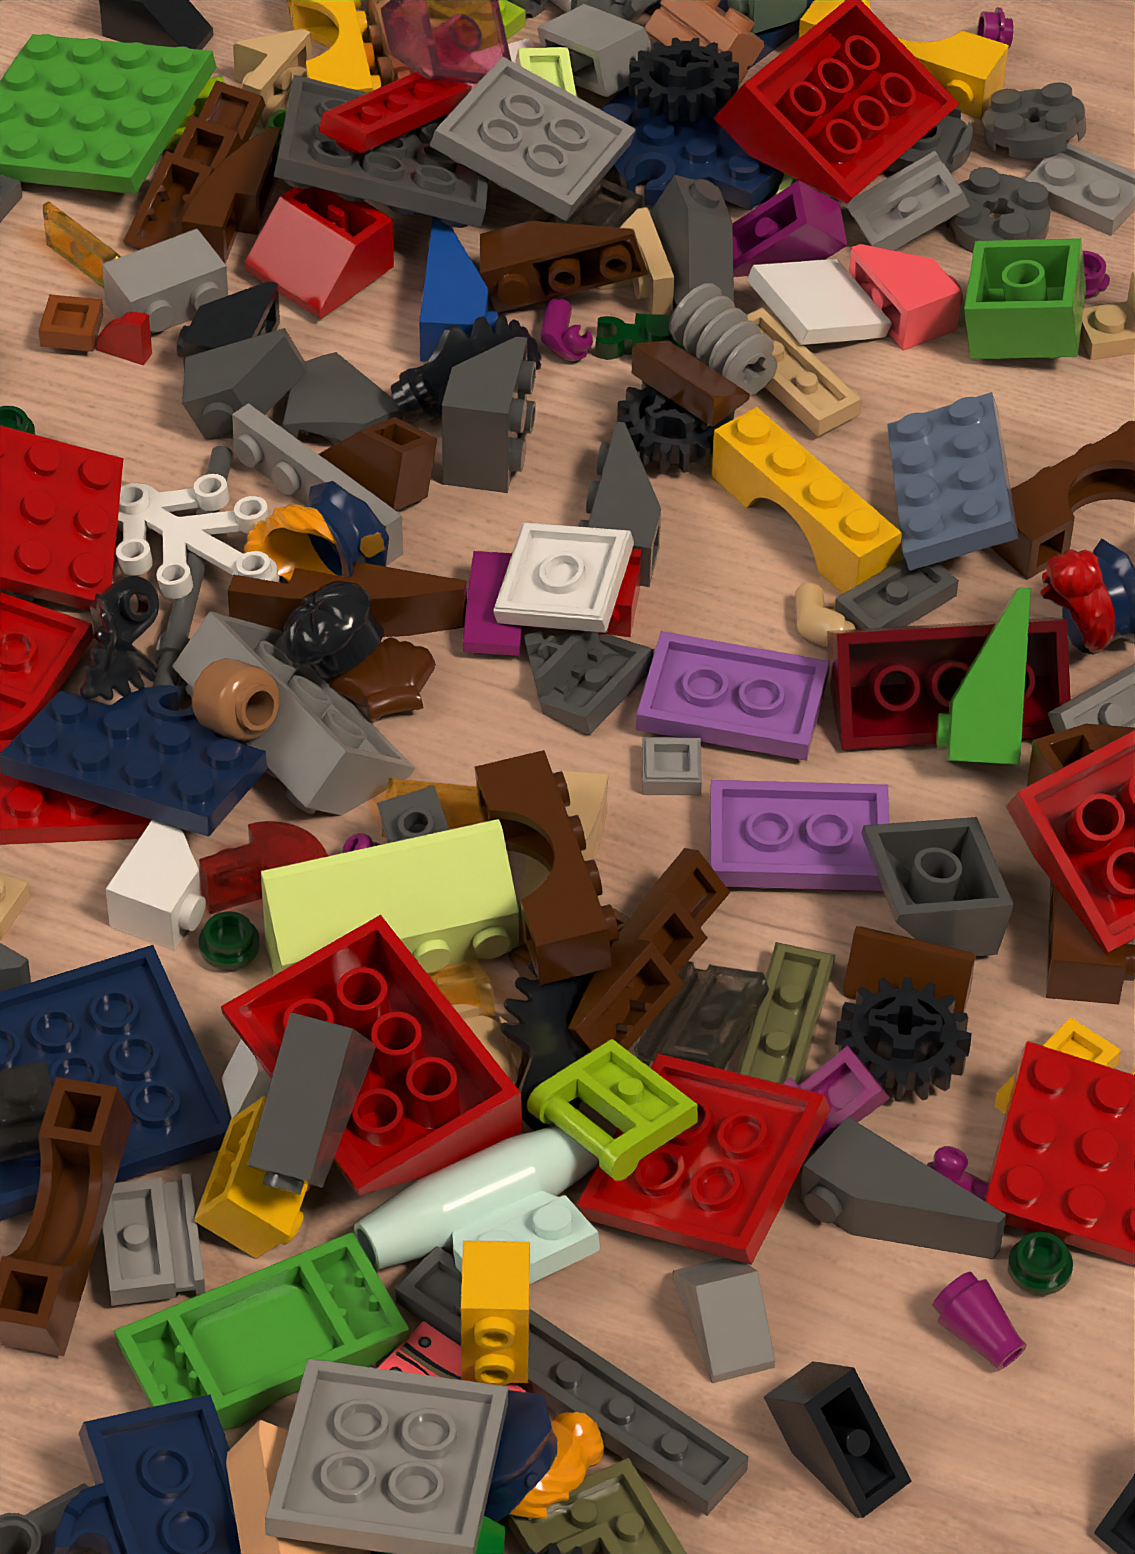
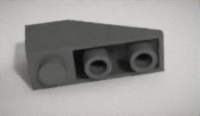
M617 421L611 443L602 442L600 446L597 475H602L601 480H591L589 485L586 513L591 514L589 521L581 519L578 527L631 531L634 541L633 548L642 549L640 586L650 587L660 549L661 506L625 422Z

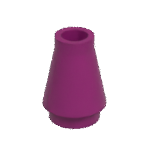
M966 1272L952 1281L940 1292L932 1304V1307L940 1315L938 1323L986 1358L997 1371L1010 1365L1027 1347V1344L1017 1334L987 1279L979 1281L972 1272Z

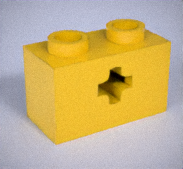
M262 1096L230 1120L194 1218L196 1223L256 1259L278 1244H288L295 1237L304 1219V1213L299 1209L305 1192L312 1186L304 1183L301 1195L263 1185L266 1173L247 1165L266 1096Z
M463 1240L461 1380L505 1386L509 1383H528L530 1242Z

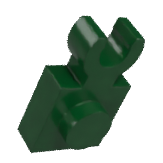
M636 313L635 324L625 323L623 320L612 316L598 318L595 342V357L611 360L619 358L624 354L632 355L633 346L645 342L669 340L685 352L686 349L673 339L668 329L671 315Z

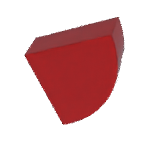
M127 312L123 317L109 322L98 336L96 350L144 366L152 355L149 314Z

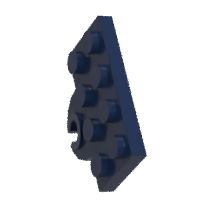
M629 86L624 88L600 109L636 129L630 146L614 164L615 190H620L627 198L636 194L638 183L652 179L648 181L644 188L645 205L654 206L673 176L678 175L693 180H707L719 187L724 200L752 210L781 184L784 173L749 156L719 125L714 117L710 118L704 113L697 114L696 122H690L687 118L669 122L668 114L662 113L653 118L649 114V107L641 109L636 107L635 98L629 96ZM716 107V115L722 108Z
M171 685L146 687L143 690L134 691L129 696H123L112 705L85 699L77 694L59 691L0 753V769L3 775L208 837L265 773L267 761L265 750L244 745L234 740L224 739L222 735L206 729L198 722L192 706L188 709L179 710L182 706L181 686Z
M211 1394L83 1422L78 1434L95 1486L81 1490L67 1504L51 1545V1554H69L78 1547H89L99 1554H241L226 1466L227 1452L230 1448Z

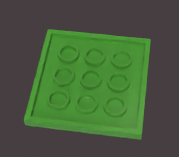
M32 34L0 80V174L27 183L136 194L217 68L213 51L189 49L187 47L144 45L139 42L123 43L101 41L95 38L80 39L58 37L51 34Z

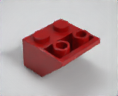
M293 187L279 197L245 261V271L262 282L278 283L280 294L321 320L394 267L393 219L365 201H347L333 191L317 187L311 189Z

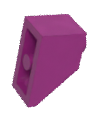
M798 180L732 223L733 277L749 276L753 265L826 260L845 248L847 241L840 204Z

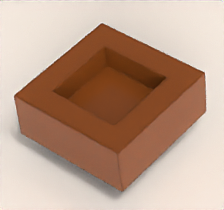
M50 294L39 327L40 346L93 352L104 316L102 299Z

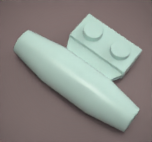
M557 1125L510 1137L418 1179L354 1224V1233L375 1270L426 1257L438 1246L444 1251L453 1249L456 1268L462 1274L463 1240L530 1242V1284L600 1251L598 1231L566 1195L562 1197L557 1196L597 1168L599 1159Z

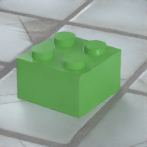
M1081 238L975 241L964 307L970 359L1002 360L1007 358L1056 359L1060 357H1078L1086 295Z

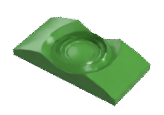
M353 1232L114 1330L115 1340L150 1407L211 1394L223 1430L242 1426L276 1400L299 1391L307 1359L369 1367L410 1338L406 1322Z

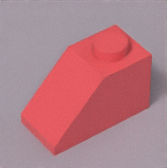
M864 244L851 247L849 273L890 319L892 324L888 334L903 351L957 330L959 310L963 302L962 290L957 280L952 276H948L934 259Z

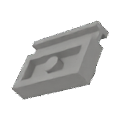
M1067 143V150L1045 157L1024 179L1028 182L1040 183L1047 188L1050 209L1110 236L1135 210V173Z
M936 151L931 152L853 198L849 203H845L869 245L893 251L970 207L963 191L945 164L942 163Z
M191 1173L182 1174L179 1181L162 1183V1177L114 1184L102 1225L111 1306L177 1298L176 1292L195 1290L196 1295L205 1293L198 1227L194 1221L196 1211Z

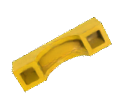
M287 0L292 29L310 31L311 40L322 43L330 48L323 54L306 61V78L366 93L381 87L380 76L370 75V73H375V58L372 42L363 43V41H368V28L365 11H356L361 9V0Z
M814 0L800 19L799 38L845 0ZM861 0L870 9V0ZM963 30L946 39L932 42H916L898 38L960 103L957 108L961 110V113L978 119L983 117L985 111L991 105V95L1001 90L1004 85L1009 45Z
M758 407L749 410L714 430L712 478L746 508L764 498L770 499L782 506L795 519L804 532L812 548L818 572L842 594L899 561L902 532Z

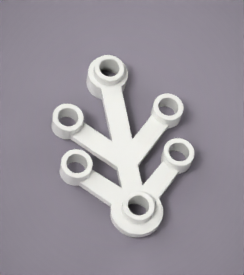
M207 474L196 480L194 488L158 492L152 486L146 484L131 483L121 487L117 524V528L123 532V542L116 549L119 568L124 574L136 576L147 572L152 567L153 560L150 546L146 541V532L152 529L163 535V565L158 568L156 576L160 593L166 598H182L188 595L193 588L191 571L187 565L186 549L227 571L232 576L235 574L280 582L277 565L267 554L260 551H251L243 554L211 536L213 534L238 531L249 533L257 522L261 520L266 521V518L269 517L267 503L261 497L248 496L239 500L235 504L233 511L177 517L170 512L199 507L205 511H216L225 507L230 499L226 479L218 474Z

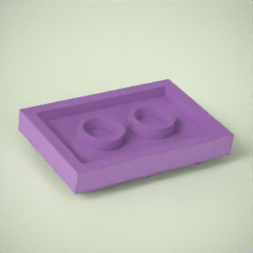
M661 631L636 714V730L678 738H701V742L807 761L828 680L830 661Z
M711 780L710 866L726 887L884 891L861 832L864 825L889 823L888 785Z

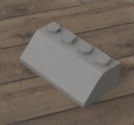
M210 611L172 665L188 683L185 689L191 697L194 684L202 670L213 661L223 658L236 659L261 667L274 677L280 696L277 717L271 727L259 738L240 742L266 751L267 770L265 773L278 778L288 788L286 797L295 806L307 813L314 814L319 810L343 815L409 778L415 770V767L345 696L329 687L328 678L320 677L310 665H301L288 659L282 647L283 633L280 630Z

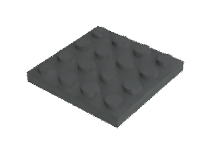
M298 75L293 76L273 177L284 179L287 184L299 189L317 187L333 191L342 199L351 202L369 200L385 204L392 211L404 215L421 213L438 217L441 222L452 227L464 228L470 225L481 228L486 210L488 178L463 164L454 162L447 155L430 147L435 130L448 117L449 113L364 153H352L338 147L336 140L318 132L323 112L367 93Z

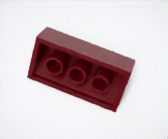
M1055 617L1029 619L1022 739L1040 738L1054 734L1055 732L1047 713L1071 700L1066 619ZM997 621L827 631L830 691L841 749L936 744L938 713L949 714V702Z

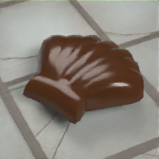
M390 637L380 642L376 649L355 667L337 676L329 677L328 684L330 688L339 694L367 708V717L369 720L396 712L424 709L420 692L433 673L436 664L427 648L414 646L411 642L407 641L399 642L396 638Z

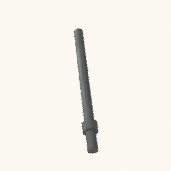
M225 446L214 447L211 452L206 475L218 474L223 476L227 482L233 459L232 450ZM199 507L197 508L196 515L219 512L220 509L216 511H205ZM188 549L186 551L187 565L191 571L193 588L188 595L174 599L167 630L158 638L154 654V660L158 666L152 687L177 685L179 673L172 665L190 641L188 637L207 560Z

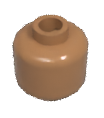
M230 658L213 661L203 669L194 684L192 693V708L198 722L216 734L239 741H250L264 734L277 717L280 704L279 688L273 676L261 667Z

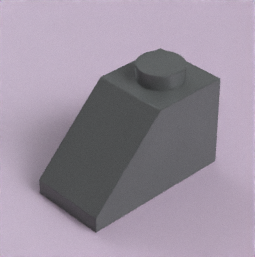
M285 328L185 357L182 404L205 439L233 432V413L249 403L265 415L307 373V364Z

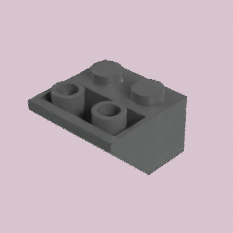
M514 337L452 367L442 402L443 485L508 493L513 471L522 472L526 455V439L521 438L523 433H532L536 412V402L527 400V394L532 395L536 377V362L527 361V338Z

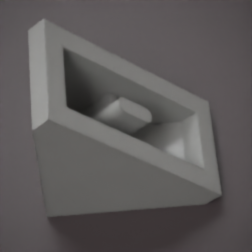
M722 1258L673 1270V1280L712 1383L775 1368V1356L759 1274L756 1269L743 1262Z

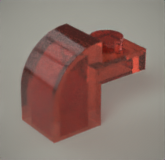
M262 821L248 824L249 844L237 848L224 849L214 855L199 859L202 897L206 900V907L209 913L214 914L262 899L261 871L328 857L326 850L314 835L299 826L279 821Z

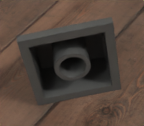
M977 817L863 826L861 832L895 921L900 927L917 940L972 952L976 956L998 954L1014 904Z

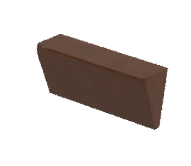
M669 340L638 343L632 348L631 374L711 427L715 426L749 400L750 393Z
M856 926L843 993L845 997L856 1000L857 989L860 987L869 990L873 994L877 993L879 979L885 978L893 989L901 988L904 977H911L913 989L921 991L930 982L936 984L934 997L940 1000L943 997L953 995L956 998L954 1013H964L971 992L976 954Z

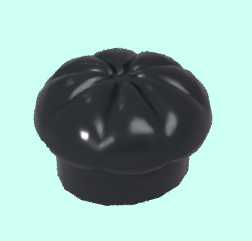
M333 581L321 586L319 590L307 594L301 600L299 607H295L290 612L284 624L282 647L288 659L301 665H310L320 677L329 678L350 670L367 658L380 644L384 636V628L370 612L372 599L369 592L357 583Z

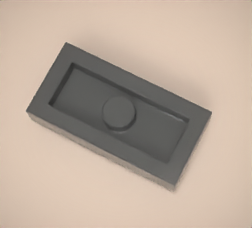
M904 558L837 597L835 611L842 614L846 621L853 623L856 629L908 626L956 597L959 580L939 563L910 571Z

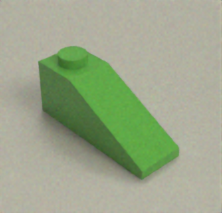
M1019 587L1013 592L949 702V714L938 713L936 748L947 749L946 761L1020 765L1031 588Z

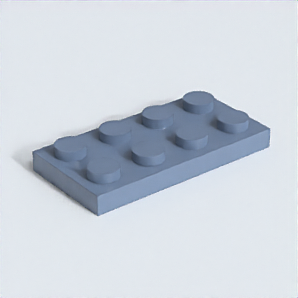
M992 392L977 397H964L951 405L928 412L911 413L898 421L887 424L899 525L902 532V549L910 571L1019 539L999 411Z

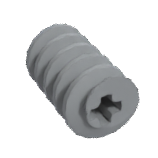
M704 283L694 288L673 310L668 323V329L673 339L683 346L687 353L750 393V396L764 388L775 376L777 361L772 356L774 349L773 340L765 333H761L760 327L751 320L748 321L747 314L739 308H735L734 302L725 295L722 296L721 289L715 284Z

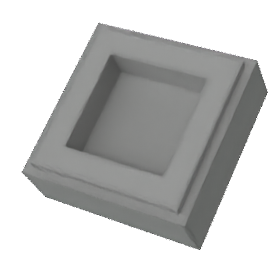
M642 738V795H701V738Z

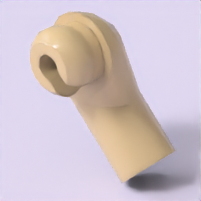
M805 583L796 589L797 629L805 640L828 648L827 631L856 629L854 624L846 621L842 614L824 607V593L819 585Z

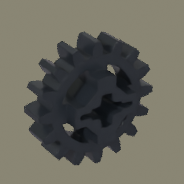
M672 38L671 46L666 47L659 42L653 43L652 53L640 50L638 52V61H631L629 64V96L635 98L636 107L638 109L649 107V114L653 118L666 113L668 114L669 122L686 118L690 122H696L697 114L700 113L713 118L716 116V107L723 108L739 90V63L732 62V52L723 51L718 53V43L715 42L708 44L706 47L700 46L699 38H693L691 41H680L678 38Z
M642 381L641 390L634 387L626 389V400L618 402L617 421L625 422L636 450L640 452L639 457L643 466L656 460L659 461L661 472H666L671 464H678L681 471L687 473L689 472L690 463L694 461L704 468L710 466V454L713 455L714 430L733 420L735 411L715 426L711 427L709 425L706 428L707 423Z
M904 977L901 988L893 989L885 978L879 979L878 991L875 994L863 987L857 989L856 1004L849 1002L843 1004L841 1021H837L835 1044L839 1046V1052L848 1045L883 1089L885 1087L893 1089V1095L897 1102H902L906 1090H914L921 1100L928 1099L929 1086L931 1084H934L943 1091L950 1089L951 1075L962 1076L964 1073L966 1057L969 1056L972 1033L967 1032L969 1018L967 1013H954L956 998L953 995L938 1000L934 997L936 984L930 982L921 991L913 989L911 977Z

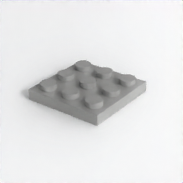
M502 56L437 127L430 147L447 155L454 162L463 164L494 181L498 186L508 189L538 205L545 212L554 214L567 221L630 146L636 129Z
M307 1359L265 1516L266 1535L392 1554H475L508 1407V1387Z

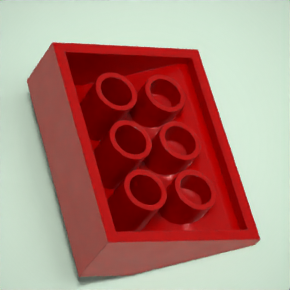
M845 0L745 82L714 119L749 156L830 196L849 203L954 111L960 103L861 0Z
M1135 730L1018 791L1006 806L1038 864L1105 954L1135 939Z
M382 915L375 917L221 1006L222 1014L271 1079L290 1012L353 1028L376 1045L372 1061L333 1160L359 1196L427 1176L522 1132L521 1092Z

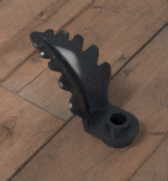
M501 315L495 322L494 331H492L485 317L481 316L475 319L470 337L459 326H450L444 330L436 349L427 363L400 373V380L391 385L393 398L405 418L412 423L420 418L425 421L438 419L442 416V402L452 367L514 337L527 338V361L536 362V370L541 369V354L538 351V343L530 336L526 327L520 326L519 321L513 319L508 325L506 317Z
M125 576L116 580L102 594L97 593L95 600L89 605L93 620L94 638L101 644V647L94 646L90 651L94 666L89 665L85 668V681L80 688V695L85 699H94L100 696L110 701L114 696L112 689L121 696H129L131 693L129 682L136 689L143 690L145 684L140 675L151 682L155 681L153 672L156 673V666L132 643L154 623L159 611L158 594L148 580L139 576ZM134 594L138 599L136 614L132 613L129 606L130 599Z
M530 960L528 969L535 977V980L520 976L515 981V987L526 995L528 1000L506 999L504 1002L505 1009L517 1018L519 1023L504 1022L500 1025V1030L508 1039L520 1046L529 1055V1062L519 1091L521 1092L522 1120L531 1129L536 1131L555 1126L553 1122L543 1123L528 1111L527 1102L530 1094L542 1082L588 1054L568 1029L583 995H578L577 992L579 989L587 986L588 977L584 974L540 985L532 960ZM576 1097L568 1103L578 1110L582 1099Z

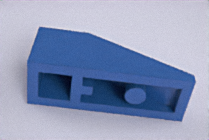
M434 216L419 321L420 361L428 362L446 328L457 325L470 337L475 319L481 316L485 317L492 331H494L495 322L498 318V311H488V288L451 226L444 224L438 217Z

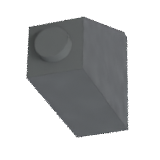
M290 1012L247 1164L254 1169L266 1173L263 1185L301 1195L304 1183L323 1188L376 1048L373 1042L353 1028Z

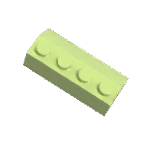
M499 819L261 871L265 943L274 975L379 915H382L426 973L436 972L448 966L474 960L494 959L519 946V909L503 829Z

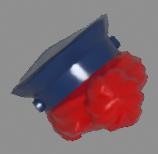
M1101 538L1092 552L1086 549L1079 552L1071 549L1067 550L1063 555L1053 556L1047 562L1046 571L1042 574L1043 583H1048V585L1041 590L1040 594L1043 599L1051 600L1054 604L1062 607V618L1067 620L1068 636L1072 644L1083 653L1092 655L1103 651L1110 642L1117 639L1135 644V567L1128 554Z

